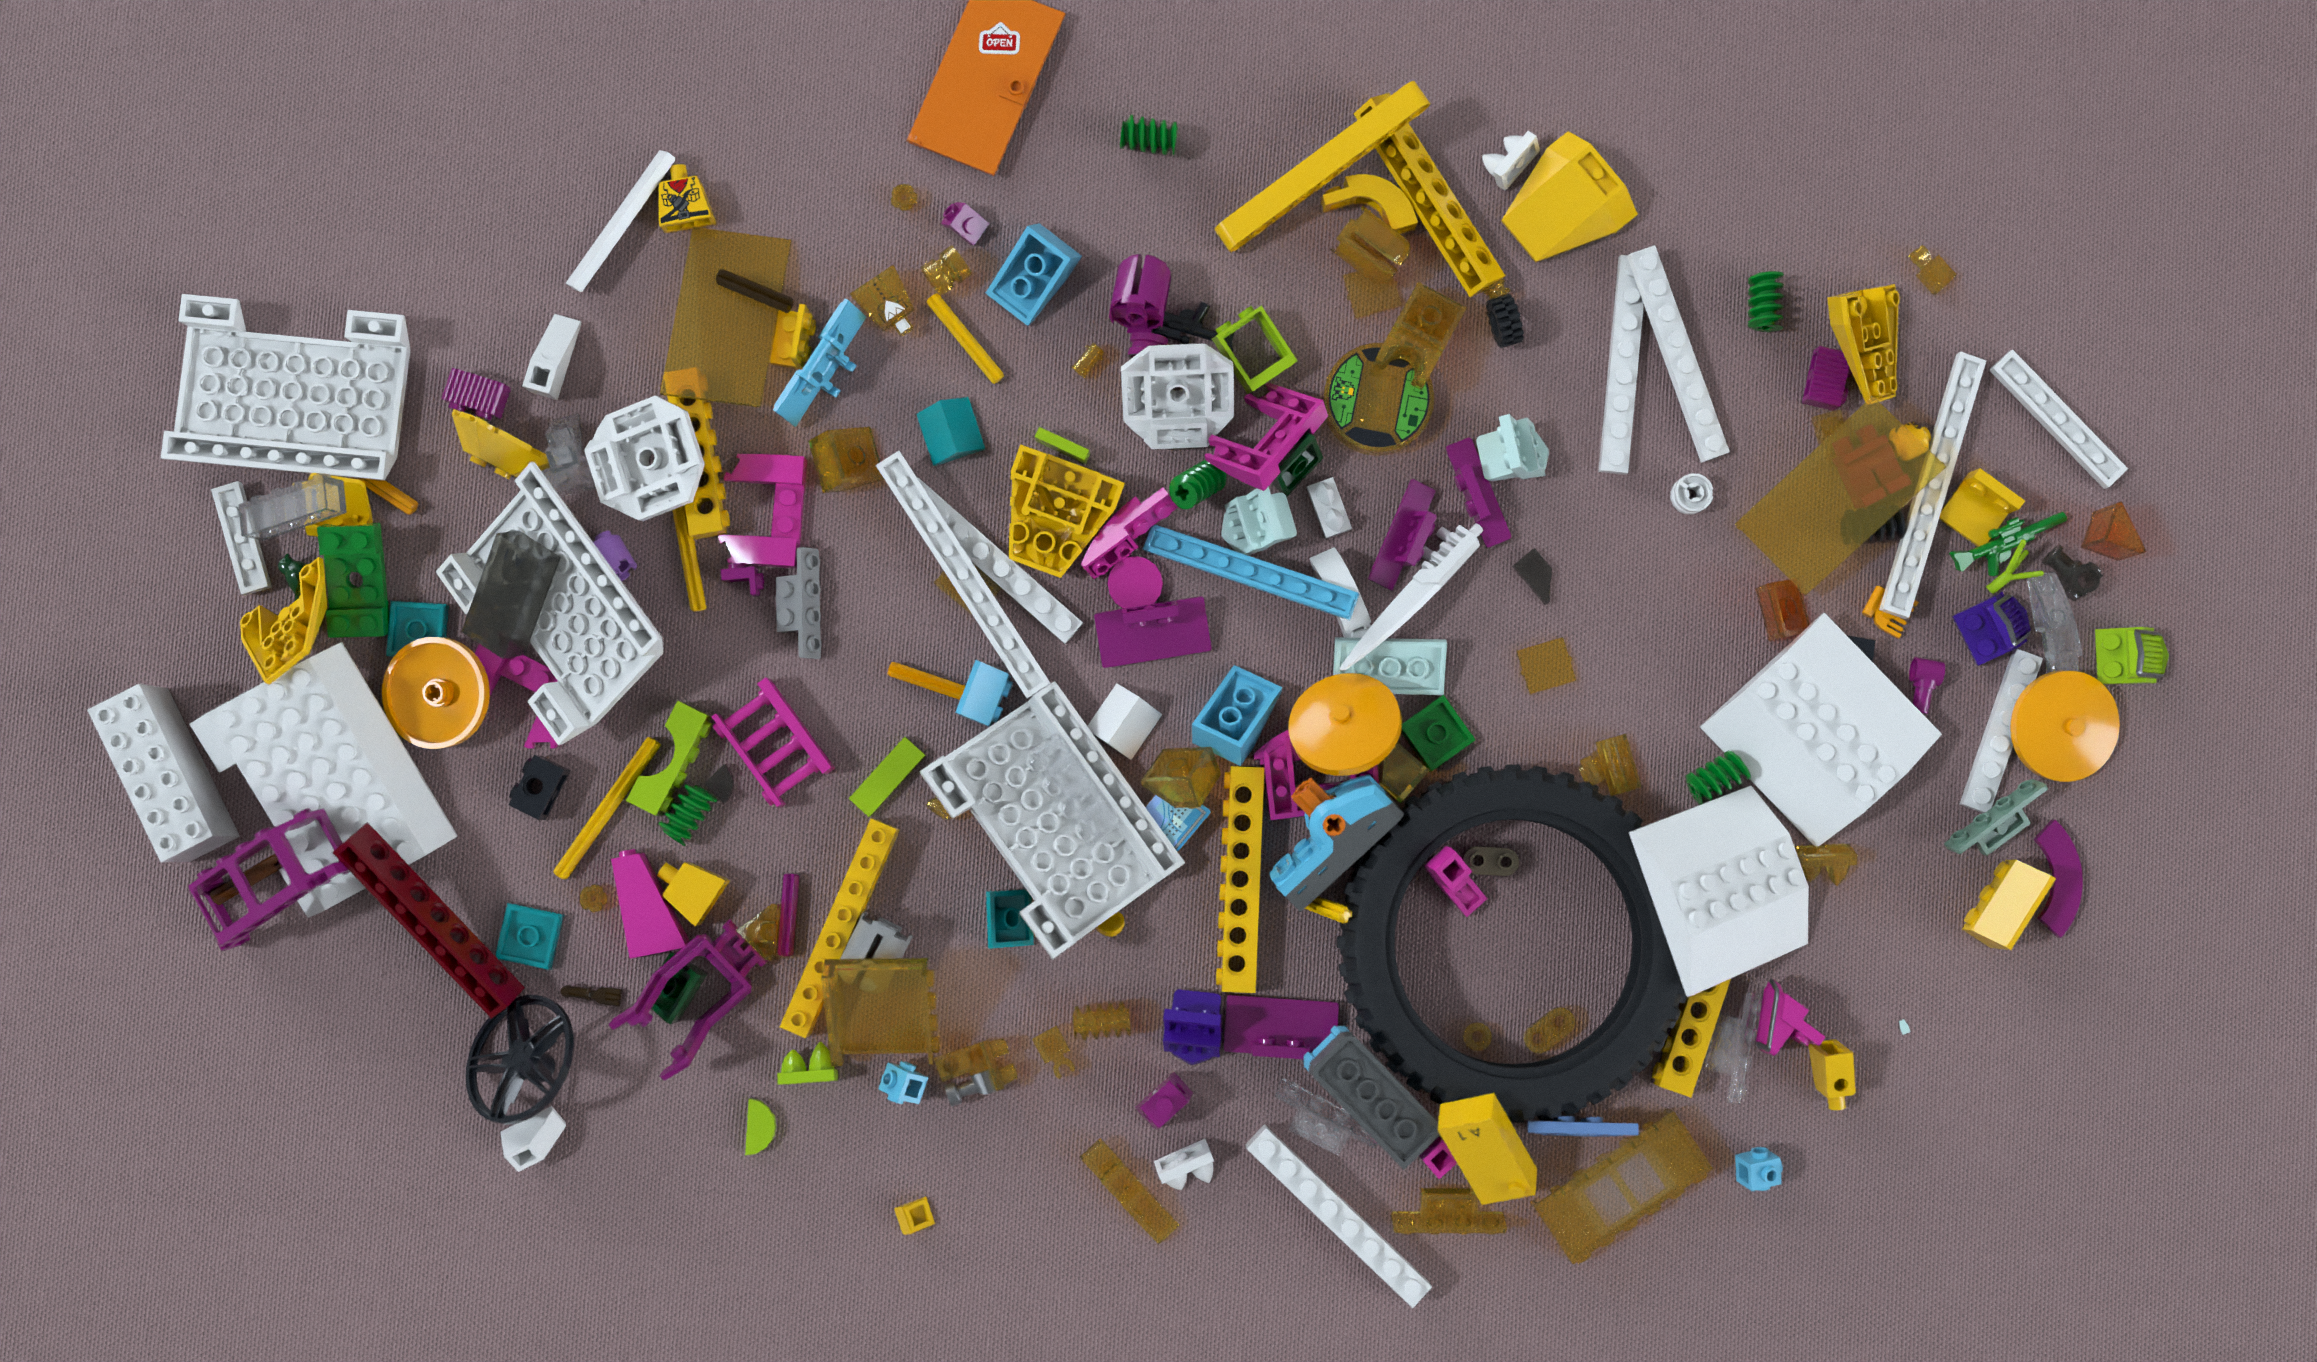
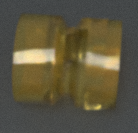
M952 245L939 253L938 260L931 259L920 267L929 283L941 297L953 289L955 281L961 283L972 275L968 265Z

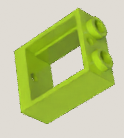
M1251 305L1238 314L1239 321L1233 325L1230 321H1227L1215 329L1218 335L1212 338L1220 353L1233 362V373L1247 394L1253 392L1297 362L1294 354L1262 305L1255 310ZM1255 319L1280 357V360L1250 379L1224 339Z

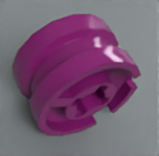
M1133 332L1130 335L1132 347L1128 349V357L1132 359L1147 346L1168 345V338L1154 333Z

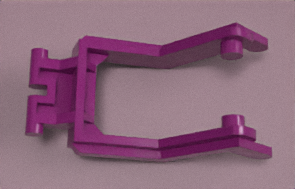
M731 919L723 925L722 928L725 932L713 941L705 933L704 935H697L653 973L634 1006L616 1016L608 1025L612 1030L626 1022L631 1027L638 1023L642 1027L647 1026L653 1019L649 1011L667 981L695 956H705L731 983V990L695 1021L683 1044L677 1045L670 1052L674 1060L670 1066L661 1072L659 1077L663 1081L690 1066L710 1028L751 993L752 983L751 979L747 976L749 970L756 963L761 967L769 960L753 942H749L744 948L741 946L747 939V936Z

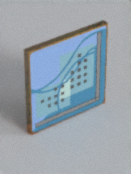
M1170 776L1145 805L1178 853L1213 812Z

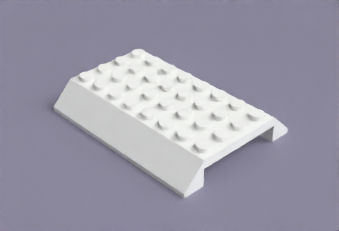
M182 294L178 321L188 326L175 428L174 432L164 431L161 459L375 480L386 479L398 456L410 358V344L404 315L348 310L344 337L351 342L246 332L241 305L238 299Z
M530 462L515 479L521 491L467 553L451 554L438 568L436 573L466 615L473 613L497 598L503 603L558 680V682L543 684L527 702L556 743L562 745L597 724L663 654V638L536 463ZM507 549H509V550H508V553H507V556H506V559H508V561H507V560H503V559H504V556H505V554H506ZM516 554H517V557L520 558L521 560L524 559V561H523L517 568H516Z
M342 642L291 667L270 685L263 682L190 723L191 728L219 773L237 764L274 827L293 819L295 814L304 809L310 808L311 811L324 808L342 842H345L368 822L408 865L458 836ZM317 820L304 827L285 833L305 872L311 874L339 861L332 853L334 849ZM284 868L279 869L287 885H289L290 880ZM351 872L346 875L338 874L328 884L315 888L299 899L298 903L309 918L360 892L365 887Z
M1055 681L1034 694L1028 702L947 756L940 757L920 771V774L952 819L970 809L1034 899L1033 903L1019 913L1052 959L1185 863Z

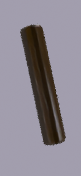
M720 269L716 275L715 280L718 285L785 313H789L793 307L794 301L792 297L724 269Z

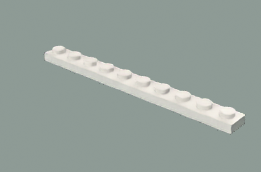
M1963 352L1956 354L1929 443V449L1924 459L1905 522L1904 535L1900 539L1879 608L1880 611L1903 619L1910 617L1986 360Z
M900 451L878 463L876 467L1026 698H1030L1051 684Z

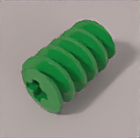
M1130 114L1127 122L1123 120L1120 149H1124L1126 143L1129 142V147L1132 151L1135 150L1137 144H1140L1141 152H1145L1150 145L1152 154H1156L1159 147H1161L1164 156L1168 154L1170 148L1174 156L1178 133L1177 122L1173 121L1169 129L1167 128L1166 120H1162L1159 127H1157L1155 118H1152L1149 124L1146 125L1144 116H1141L1138 123H1135L1133 115Z
M1760 272L1748 279V284L1751 286L1748 289V295L1752 297L1748 300V306L1751 308L1748 311V316L1751 318L1748 321L1750 329L1759 332H1775L1783 329V326L1776 325V322L1784 319V316L1776 314V311L1784 308V305L1776 303V300L1784 298V294L1776 293L1777 289L1784 287L1783 283L1776 282V279L1784 276L1783 272Z
M1204 460L1172 479L1169 486L1171 499L1179 508L1188 510L1222 490L1226 485V473Z
M1728 750L1724 753V758L1717 756L1714 759V763L1707 762L1705 769L1699 767L1695 770V774L1688 773L1686 775V782L1691 795L1701 805L1703 804V796L1711 801L1713 800L1712 791L1721 796L1723 794L1721 790L1722 785L1731 790V780L1740 785L1742 783L1740 775L1743 774L1747 779H1750L1751 774L1742 759Z
M685 785L684 787L689 793L688 796L679 794L678 797L682 804H671L676 813L666 812L665 816L669 822L659 821L658 823L665 834L683 846H686L682 838H692L688 828L693 830L699 828L695 819L703 821L706 818L701 810L710 812L712 807L708 801H718L715 796L699 785Z

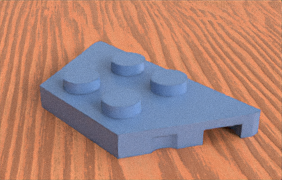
M1558 1116V1118H1552L1553 1122L1527 1121L1528 1133L1544 1136L1609 1137L1639 1135L1638 1124L1603 1123V1117L1582 1118L1581 1122H1575V1117Z

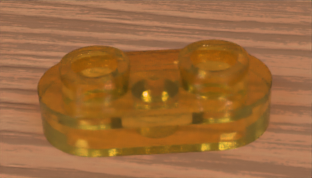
M1555 1007L1526 1029L1523 1036L1525 1046L1534 1053L1548 1051L1574 1029L1575 1018L1566 1008ZM1557 1016L1563 1017L1564 1022L1561 1026L1555 1025L1554 1021ZM1536 1033H1540L1542 1036V1040L1539 1043L1533 1042V1036Z

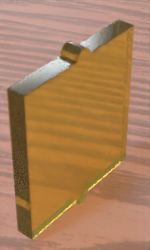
M1389 262L1342 276L1348 293L1346 299L1350 300L1355 319L1402 305L1396 288L1398 282L1394 281Z
M1563 637L1516 651L1522 669L1520 675L1524 676L1529 695L1576 681L1571 665L1572 657L1568 655Z

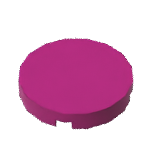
M1138 556L1125 558L1116 563L1110 571L1108 578L1109 595L1115 604L1123 609L1155 604L1161 595L1163 586L1161 573L1156 565L1146 558Z

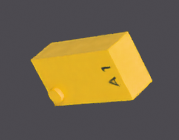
M1494 1093L1440 1104L1438 1132L1482 1205L1536 1194L1537 1168Z

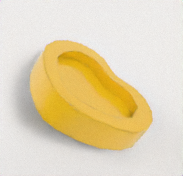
M1120 912L1115 913L1097 926V931L1105 936H1116L1125 925L1123 914Z

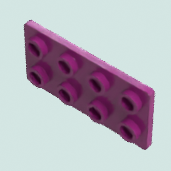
M1202 596L1094 614L1103 668L1206 652L1212 649L1205 602Z
M1228 995L1223 1049L1225 1052L1252 1053L1253 1056L1304 1059V1055L1307 1052L1311 1053L1331 1034V1029L1334 1026H1338L1339 1004L1326 1001Z

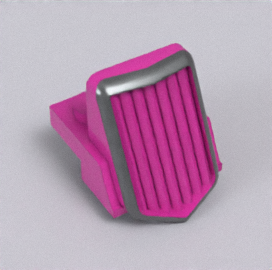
M1774 979L1768 981L1763 993L1756 1038L1758 1049L1763 1053L1775 1056L1788 1037L1806 1046L1809 1043L1820 1046L1825 1036L1803 1020L1809 1010L1784 993L1780 984Z

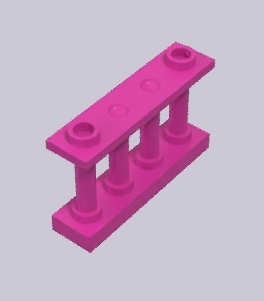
M765 677L757 683L761 690L756 698L725 720L722 715L714 714L712 718L716 723L712 726L722 739L726 737L758 780L764 789L761 794L770 806L775 804L776 807H783L785 803L780 797L782 794L814 771L816 773L821 771L822 774H828L835 767L772 680ZM765 704L767 706L772 704L777 711L774 714L775 718L740 742L732 728ZM788 726L794 734L790 737L791 740L757 765L748 751L780 727L785 728ZM804 748L810 756L807 759V763L773 787L764 773L797 749L802 750Z

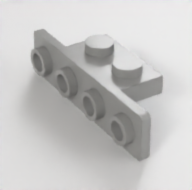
M807 547L797 548V575L776 577L777 632H798L799 657L820 659L819 550Z

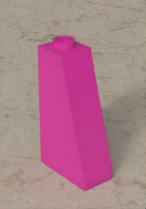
M636 849L619 852V857L611 859L629 958L683 948L690 940L672 905L663 897L665 891L646 854H636Z

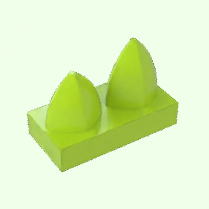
M819 1042L813 1050L809 1071H806L805 1062L800 1054L794 1049L791 1050L783 1060L781 1073H777L778 1085L838 1081V1069H834L832 1055L824 1043Z

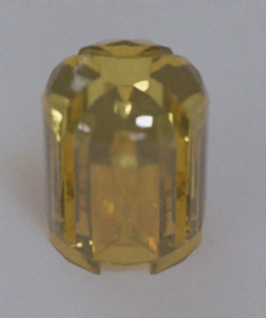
M1362 206L1360 209L1364 213L1356 220H1349L1336 238L1340 241L1337 249L1331 248L1330 251L1371 282L1381 285L1390 281L1399 270L1357 238L1356 235L1399 266L1403 265L1409 256L1410 243L1369 209Z

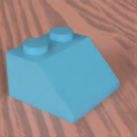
M975 660L955 713L988 727L992 726L993 722H998L1003 708L999 707L1002 697H1008L1013 682L1009 681L1010 674Z

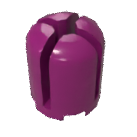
M1141 254L1130 255L1118 266L1109 310V319L1113 325L1115 320L1120 325L1127 327V333H1151L1152 329L1160 325L1161 328L1163 326L1172 277L1167 264L1156 256L1146 255L1143 268H1141Z

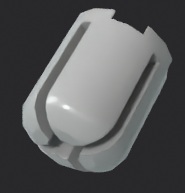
M862 912L838 962L837 969L845 981L852 985L854 982L856 983L880 936H883L859 986L860 989L868 992H881L888 987L913 935L911 934L907 938L900 933L902 927L882 917L874 921L865 917L867 912Z

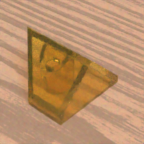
M1397 742L1390 754L1384 759L1383 778L1379 785L1401 803L1430 770Z
M780 903L769 905L736 930L768 961L776 959L781 913Z

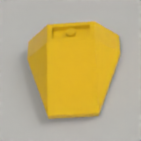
M1567 131L1545 150L1501 222L1536 263L1614 234L1638 214L1626 185L1589 142Z
M1895 284L1827 297L1830 325L1866 405L1896 397L1898 305L1900 298Z
M320 557L316 558L312 563L305 565L299 572L301 595L290 606L284 607L277 615L259 605L251 612L246 613L240 620L241 640L262 679L268 685L309 654L327 610L324 562Z

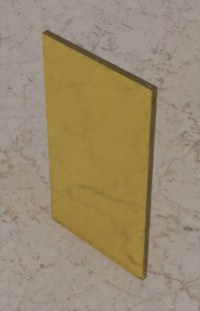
M693 227L660 390L661 395L761 408L779 310L720 286L716 283L715 279L719 270L724 269L782 293L791 248L790 239Z
M1872 396L1739 519L1735 525L1800 589L1802 594L1807 595L1939 475L1946 466L1944 462L1940 461L1895 418L1877 398Z

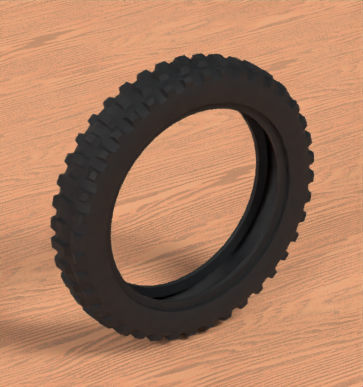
M1506 765L1504 770L1494 771L1491 766L1481 767L1477 773L1470 774L1469 776L1465 772L1452 775V780L1444 785L1435 782L1428 786V790L1422 793L1419 798L1415 795L1411 796L1404 802L1405 807L1401 809L1404 815L1400 821L1366 851L1364 858L1360 857L1353 866L1355 869L1352 874L1354 877L1353 882H1346L1343 891L1346 894V907L1352 911V917L1348 919L1347 923H1340L1342 935L1337 936V948L1340 949V954L1343 956V963L1338 965L1340 976H1343L1344 981L1348 984L1349 989L1344 991L1348 1003H1352L1358 1013L1354 1019L1359 1029H1364L1371 1037L1368 1042L1376 1053L1381 1052L1388 1059L1386 1066L1393 1073L1400 1072L1404 1077H1407V1085L1414 1090L1419 1091L1422 1089L1430 1093L1432 1101L1443 1104L1494 1093L1507 1117L1513 1123H1524L1525 1120L1534 1119V1116H1537L1540 1121L1550 1120L1553 1117L1561 1116V1111H1564L1569 1116L1578 1113L1579 1109L1587 1107V1102L1595 1105L1603 1101V1099L1611 1095L1612 1088L1617 1091L1623 1089L1633 1079L1632 1073L1634 1071L1640 1073L1653 1059L1651 1052L1653 1050L1660 1052L1668 1037L1666 1033L1667 1028L1674 1027L1681 1013L1677 1006L1679 1003H1685L1687 998L1629 832L1642 827L1643 820L1631 810H1624L1622 808L1623 801L1615 795L1610 796L1599 793V786L1589 781L1578 783L1574 781V775L1567 772H1560L1556 775L1547 773V768L1534 766L1533 769L1521 770L1520 765ZM1498 820H1524L1540 823L1566 833L1582 843L1595 854L1613 876L1627 906L1631 924L1632 954L1629 972L1620 997L1610 1014L1593 1033L1576 1046L1553 1057L1530 1063L1507 1064L1484 1061L1461 1053L1445 1044L1423 1023L1413 1009L1405 994L1396 964L1395 928L1403 896L1417 870L1435 850L1452 837L1475 826Z

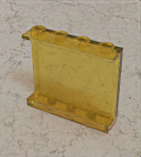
M928 958L825 959L822 972V987L831 1066H843L844 1054L928 1053L929 1065H933L934 1053H939L940 1042L939 1036H934V1031L938 1030V1015L932 1014V1009H936V992H931L930 987H934V969L929 970Z

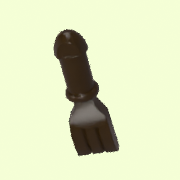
M566 985L561 988L560 993L565 998L586 999L587 1001H590L591 998L600 1004L620 1006L622 989L601 987L598 990H592L591 987L582 988Z

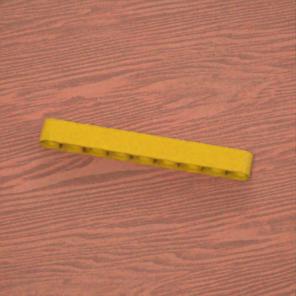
M1415 81L1407 83L1221 221L1214 228L1215 232L1229 252L1239 249L1423 113L1431 103Z

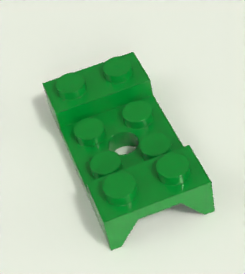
M381 523L347 526L323 524L317 527L319 553L324 555L329 609L326 610L328 638L378 637L387 635L389 605ZM352 572H357L362 576L363 583L361 586H354L351 583L350 574Z

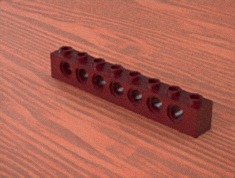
M368 822L332 852L491 1019L507 1008L524 990L525 987Z

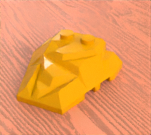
M1020 444L1011 469L1012 493L1010 497L1009 559L1062 578L1102 525L1116 510L1125 483L1081 465Z

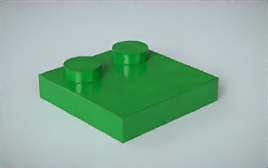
M1444 695L1402 723L1401 733L1429 772L1435 770L1476 740Z

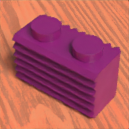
M1823 346L1813 350L1802 404L1834 411L1841 404L1845 403L1848 395V389L1845 388L1846 379L1851 377L1852 372L1842 351Z
M452 368L442 399L449 403L448 408L452 410L456 409L465 413V410L469 409L475 411L474 416L491 421L492 417L502 418L511 388L502 382Z

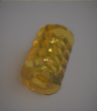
M1119 1001L1117 1010H1115L1112 1002H1108L1106 1011L1103 1010L1100 1003H1097L1095 1012L1092 1011L1089 1004L1085 1006L1084 1013H1081L1078 1005L1075 1006L1073 1011L1075 1041L1078 1033H1080L1083 1041H1086L1089 1032L1097 1040L1099 1039L1100 1031L1103 1032L1106 1039L1110 1038L1112 1030H1114L1117 1037H1121L1123 1029L1126 1030L1128 1036H1131L1129 1008L1126 1009L1123 1001Z

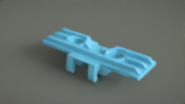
M844 299L838 305L818 336L821 340L803 369L796 370L774 404L773 411L794 427L797 426L820 389L835 398L838 396L840 390L833 386L830 379L839 365L852 373L857 366L849 361L850 358L844 355V351L863 324L866 316L849 300Z

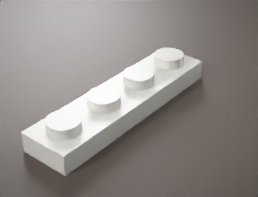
M236 481L211 489L241 595L246 596L272 588L243 484Z

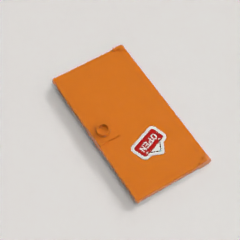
M969 0L906 141L995 176L1064 20L1065 13L1033 0Z

